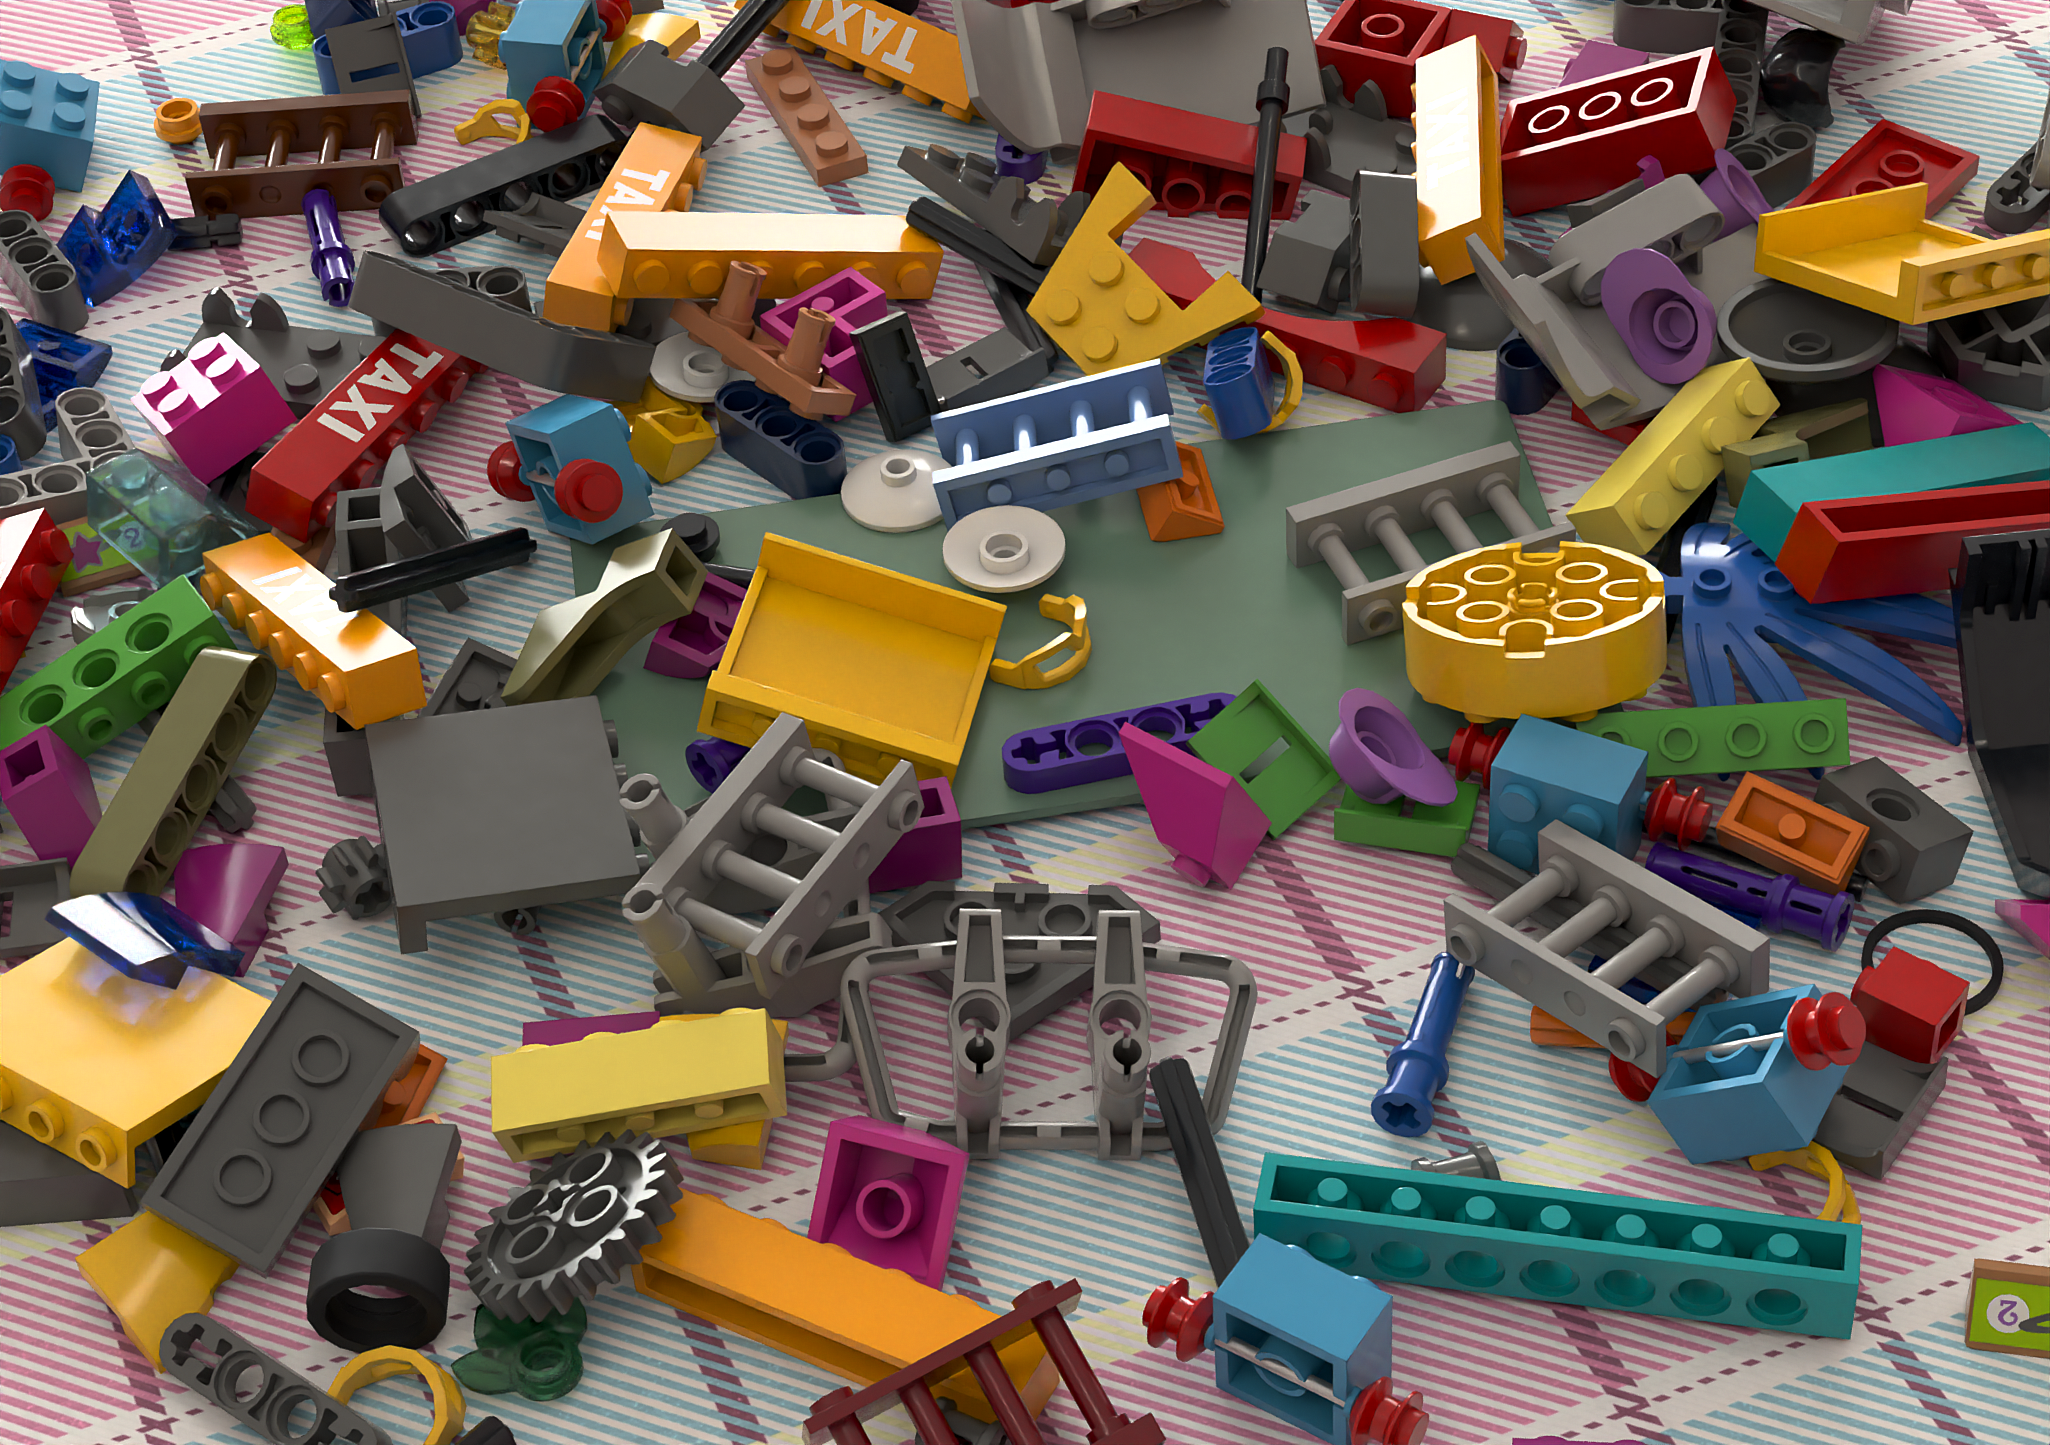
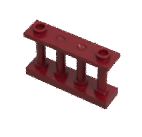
M1076 1278L1055 1288L1051 1280L1032 1286L1012 1301L1015 1310L855 1394L850 1386H845L823 1396L810 1406L809 1410L812 1417L803 1421L802 1440L805 1445H822L834 1439L837 1445H872L861 1424L902 1403L924 1445H960L929 1388L970 1367L1011 1444L1047 1445L997 1354L998 1351L1037 1332L1091 1429L1086 1435L1090 1445H1164L1166 1438L1151 1412L1131 1423L1127 1414L1118 1415L1063 1318L1076 1311L1083 1292Z

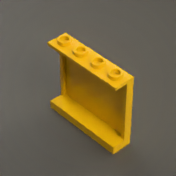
M1920 182L1759 214L1754 272L1910 325H1916L2050 294V228L1991 240L1924 219L1928 184Z
M766 532L756 570L717 671H712L707 684L697 732L752 748L779 715L784 712L804 720L812 748H823L835 753L842 760L848 774L880 786L900 760L903 759L913 763L917 781L947 776L951 788L1007 606Z
M103 917L0 976V1119L34 1137L37 1141L45 1143L78 1161L90 1170L98 1172L129 1189L136 1184L135 1148L205 1104L272 1001Z

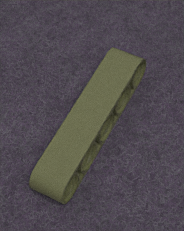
M208 646L197 655L75 862L70 876L69 888L70 895L76 905L81 908L132 919H140L149 913L272 700L276 690L277 670L274 661L268 655L218 646Z

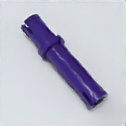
M324 189L311 190L302 198L301 207L306 218L307 230L313 248L310 257L312 272L320 280L324 301L329 299V305L333 307L347 306L355 283L352 275L355 267L353 253L348 245L345 244L335 197L333 195L329 197V191Z

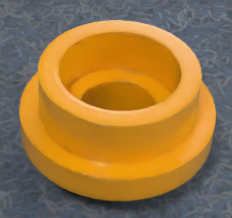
M175 98L162 103L156 110V118L153 124L157 137L177 145L188 144L194 141L203 132L199 120L200 108L197 107L196 102L188 98Z

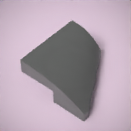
M438 1123L404 1124L360 1131L336 1170L351 1229H397L418 1235L440 1250L450 1219L445 1196L462 1143L457 1125Z

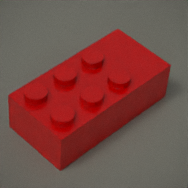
M1714 46L1509 101L1500 126L1502 195L1513 217L1602 196L1609 189L1612 191L1637 179L1641 172L1636 164L1648 155L1660 161L1665 179L1678 174L1689 173L1697 175L1717 166L1714 157L1715 151L1721 148L1725 149L1737 98Z

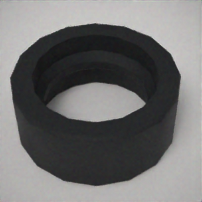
M362 1228L340 1233L323 1243L312 1259L306 1300L307 1320L320 1337L342 1349L363 1353L392 1345L417 1350L435 1340L446 1325L450 1288V1264L439 1248L418 1235L397 1229ZM363 1285L387 1286L404 1291L409 1295L397 1298H372L354 1293L349 1288Z

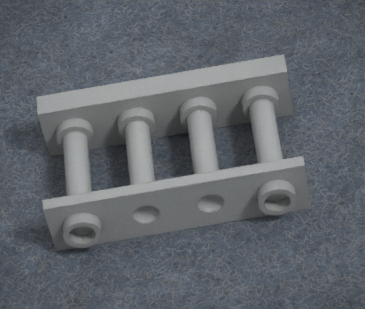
M1511 441L1286 508V550L1296 569L1325 560L1345 589V591H1342V639L1346 645L1404 628L1402 603H1405L1407 599L1406 586L1417 574L1433 565L1425 563L1406 535L1438 526L1457 554L1484 548L1463 518L1494 509L1515 538L1495 545L1522 542L1523 554L1558 553L1560 551V541L1576 542V528L1571 521L1540 531L1519 503L1521 455ZM1382 543L1402 573L1370 583L1350 552Z
M782 712L635 886L641 883L658 885L676 914L688 920L694 930L744 951L759 995L771 999L785 980L794 976L799 971L806 954L901 836L912 830L917 824L925 807L913 763L901 759L880 786L816 761L804 720ZM806 785L858 806L861 809L842 833L784 810L781 807L797 788ZM767 831L820 853L823 856L806 877L800 880L745 857L742 854L758 835ZM727 878L779 900L784 904L766 926L761 929L702 902L719 882ZM636 930V933H637V935H638L639 941L642 943L643 938L641 937V935H640V934L638 933V931Z
M1557 819L1538 832L1539 874L1489 911L1484 912L1454 893L1443 900L1446 952L1453 955L1461 964L1473 967L1609 1049L1619 1059L1634 1064L1655 1078L1666 1072V1025L1715 987L1724 989L1738 998L1765 994L1769 991V937ZM1555 896L1569 897L1585 906L1583 910L1538 943L1513 929L1515 925ZM1608 925L1611 927L1621 926L1639 936V938L1591 974L1564 959ZM1661 956H1675L1694 967L1646 1005L1617 990Z

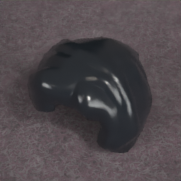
M1797 28L1789 31L1775 43L1761 68V88L1764 101L1781 121L1802 123L1812 129L1819 127L1828 128L1833 124L1834 116L1831 114L1828 95L1829 75L1839 50L1846 47L1844 40L1819 30Z

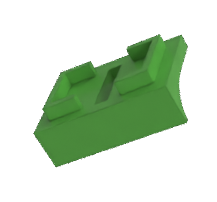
M1258 678L1186 742V745L1200 760L1236 779L1272 822L1266 832L1272 840H1275L1341 780L1328 755ZM1282 737L1290 747L1247 784L1239 774Z
M1455 781L1458 794L1452 804L1443 807L1426 805L1416 800L1412 818L1401 817L1405 794L1389 804H1372L1359 798L1346 785L1341 806L1334 810V840L1456 857L1458 848L1462 844L1469 842L1480 796V784Z

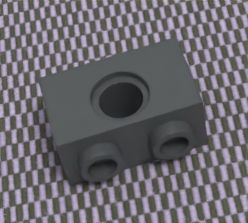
M1876 756L1822 775L1813 802L1870 827V833L1854 869L1861 875L1868 877L1870 882L1899 905L1952 885L1974 830Z

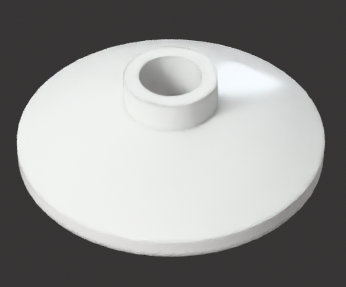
M689 331L674 335L661 342L656 348L649 371L651 380L660 390L675 398L692 402H715L714 396L716 391L723 385L738 380L753 382L756 380L747 371H741L724 364L721 361L722 354L714 348L700 345L689 339Z
M900 449L873 455L858 463L846 475L841 487L843 507L855 522L875 531L904 533L929 527L943 519L933 486L932 472L951 468L952 466L941 457L920 450Z
M1012 505L989 507L965 516L949 530L943 543V559L949 573L956 580L970 588L992 593L1015 592L1040 584L1057 571L1063 562L1066 551L1064 534L1052 518L1031 508Z

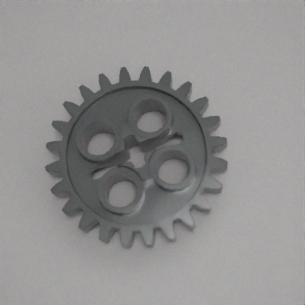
M627 1129L617 1140H615L610 1132H605L592 1148L584 1139L580 1141L574 1154L568 1158H565L561 1152L556 1153L552 1160L551 1168L545 1172L536 1168L531 1170L529 1176L531 1182L526 1187L510 1188L507 1193L511 1200L507 1205L493 1208L488 1212L494 1223L475 1232L474 1236L480 1244L466 1252L467 1258L472 1263L464 1270V1274L471 1281L468 1286L488 1311L491 1310L498 1320L509 1316L514 1324H519L529 1313L536 1322H541L553 1306L558 1309L561 1315H564L569 1311L574 1298L580 1295L588 1302L594 1300L597 1285L603 1281L614 1285L619 1283V1269L625 1264H640L644 1260L639 1253L641 1247L660 1242L663 1238L656 1227L675 1219L676 1213L670 1205L683 1198V1193L677 1186L684 1180L682 1174L677 1169L678 1165L659 1139L654 1141L648 1132H644L636 1137L631 1129Z

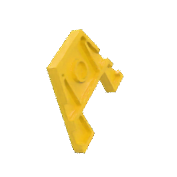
M1120 161L1112 167L1026 309L1031 319L1086 376L1160 358L1161 365L1169 362L1168 356L1196 343H1199L1201 346L1208 344L1220 335L1219 332L1244 320L1248 325L1260 319L1266 313L1261 303L1229 271L1222 275L1185 310H1181L1114 242L1156 204L1153 195Z

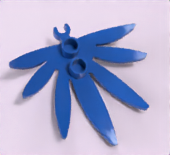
M1702 522L1691 526L1686 531L1681 545L1680 566L1682 577H1668L1658 571L1664 580L1666 614H1682L1683 659L1694 707L1736 705L1734 680L1726 654H1728L1737 673L1756 703L1808 700L1792 671L1774 649L1767 644L1778 643L1955 746L1960 745L1963 733V726L1960 720L1929 685L1903 663L1881 648L1849 631L1826 623L1846 625L1957 649L1952 608L1917 593L1810 604L1796 592L1793 584L1775 566V562L1744 533L1729 541L1731 529L1729 523ZM1825 768L1807 769L1816 780H1821L1825 772ZM1731 773L1717 775L1722 782H1726Z

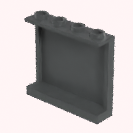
M597 695L364 724L368 770L401 955L428 951L426 921L621 894L626 895L650 869L647 853L636 854L634 847L641 845L640 828L619 801L623 799L619 792L623 784L628 780L627 771L624 763L613 764L612 758H618L619 756L616 726L613 719L603 721Z

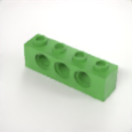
M182 574L1 696L0 751L46 724L82 759H85L145 718L151 711L157 710L170 701L202 649L208 646L238 650V648L186 576Z
M1846 698L1598 713L1591 720L1576 722L1578 731L1647 751L1646 778L1844 767L1850 765Z

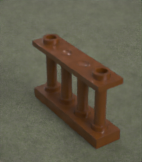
M410 89L201 104L199 120L209 158L214 159L212 170L186 172L185 181L195 217L209 216L210 221L216 220V215L232 213L239 215L240 219L302 215V198L306 193L315 189L329 191V197L331 195L335 197L337 212L380 209L382 202L388 195L406 187L400 157L392 158L394 146L417 145L419 131ZM372 148L369 160L340 161L341 150ZM319 151L317 163L287 165L289 153ZM267 155L265 167L235 169L237 157Z

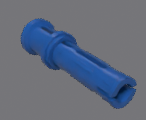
M1441 952L1432 960L1431 971L1406 1040L1398 1044L1390 1052L1386 1061V1071L1389 1074L1386 1085L1377 1091L1371 1102V1115L1375 1122L1384 1130L1394 1135L1419 1137L1428 1132L1434 1120L1432 1102L1435 1093L1442 1090L1449 1077V1065L1445 1054L1469 985L1474 979L1475 969L1471 966L1463 965L1459 977H1456L1460 962L1448 952Z

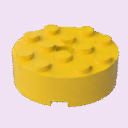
M1560 541V551L1558 553L1523 554L1522 542L1479 548L1444 559L1424 569L1406 586L1407 599L1405 603H1402L1408 679L1411 685L1422 695L1424 701L1464 712L1465 719L1474 723H1491L1501 718L1519 719L1521 714L1536 718L1560 717L1570 722L1591 720L1598 715V709L1623 701L1638 700L1646 696L1647 688L1659 679L1666 668L1668 661L1666 606L1662 575L1650 563L1628 552L1601 545Z

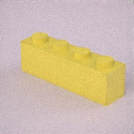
M1750 357L1704 367L1693 379H1690L1566 513L1565 516L1575 526L1576 532L1584 543L1618 549L1635 556L1646 555L1724 469L1721 446L1750 440L1778 409L1780 403Z
M732 1008L722 1012L717 1017L689 1022L665 1020L654 1024L649 1029L621 1034L597 1032L586 1036L581 1041L553 1046L543 1044L525 1045L518 1048L514 1053L491 1056L492 1133L513 1163L551 1157L558 1152L562 1154L574 1153L580 1141L584 1139L592 1148L605 1132H610L615 1140H617L627 1129H631L636 1137L644 1132H648L654 1139L787 1116L783 1040L765 1008L756 1010Z

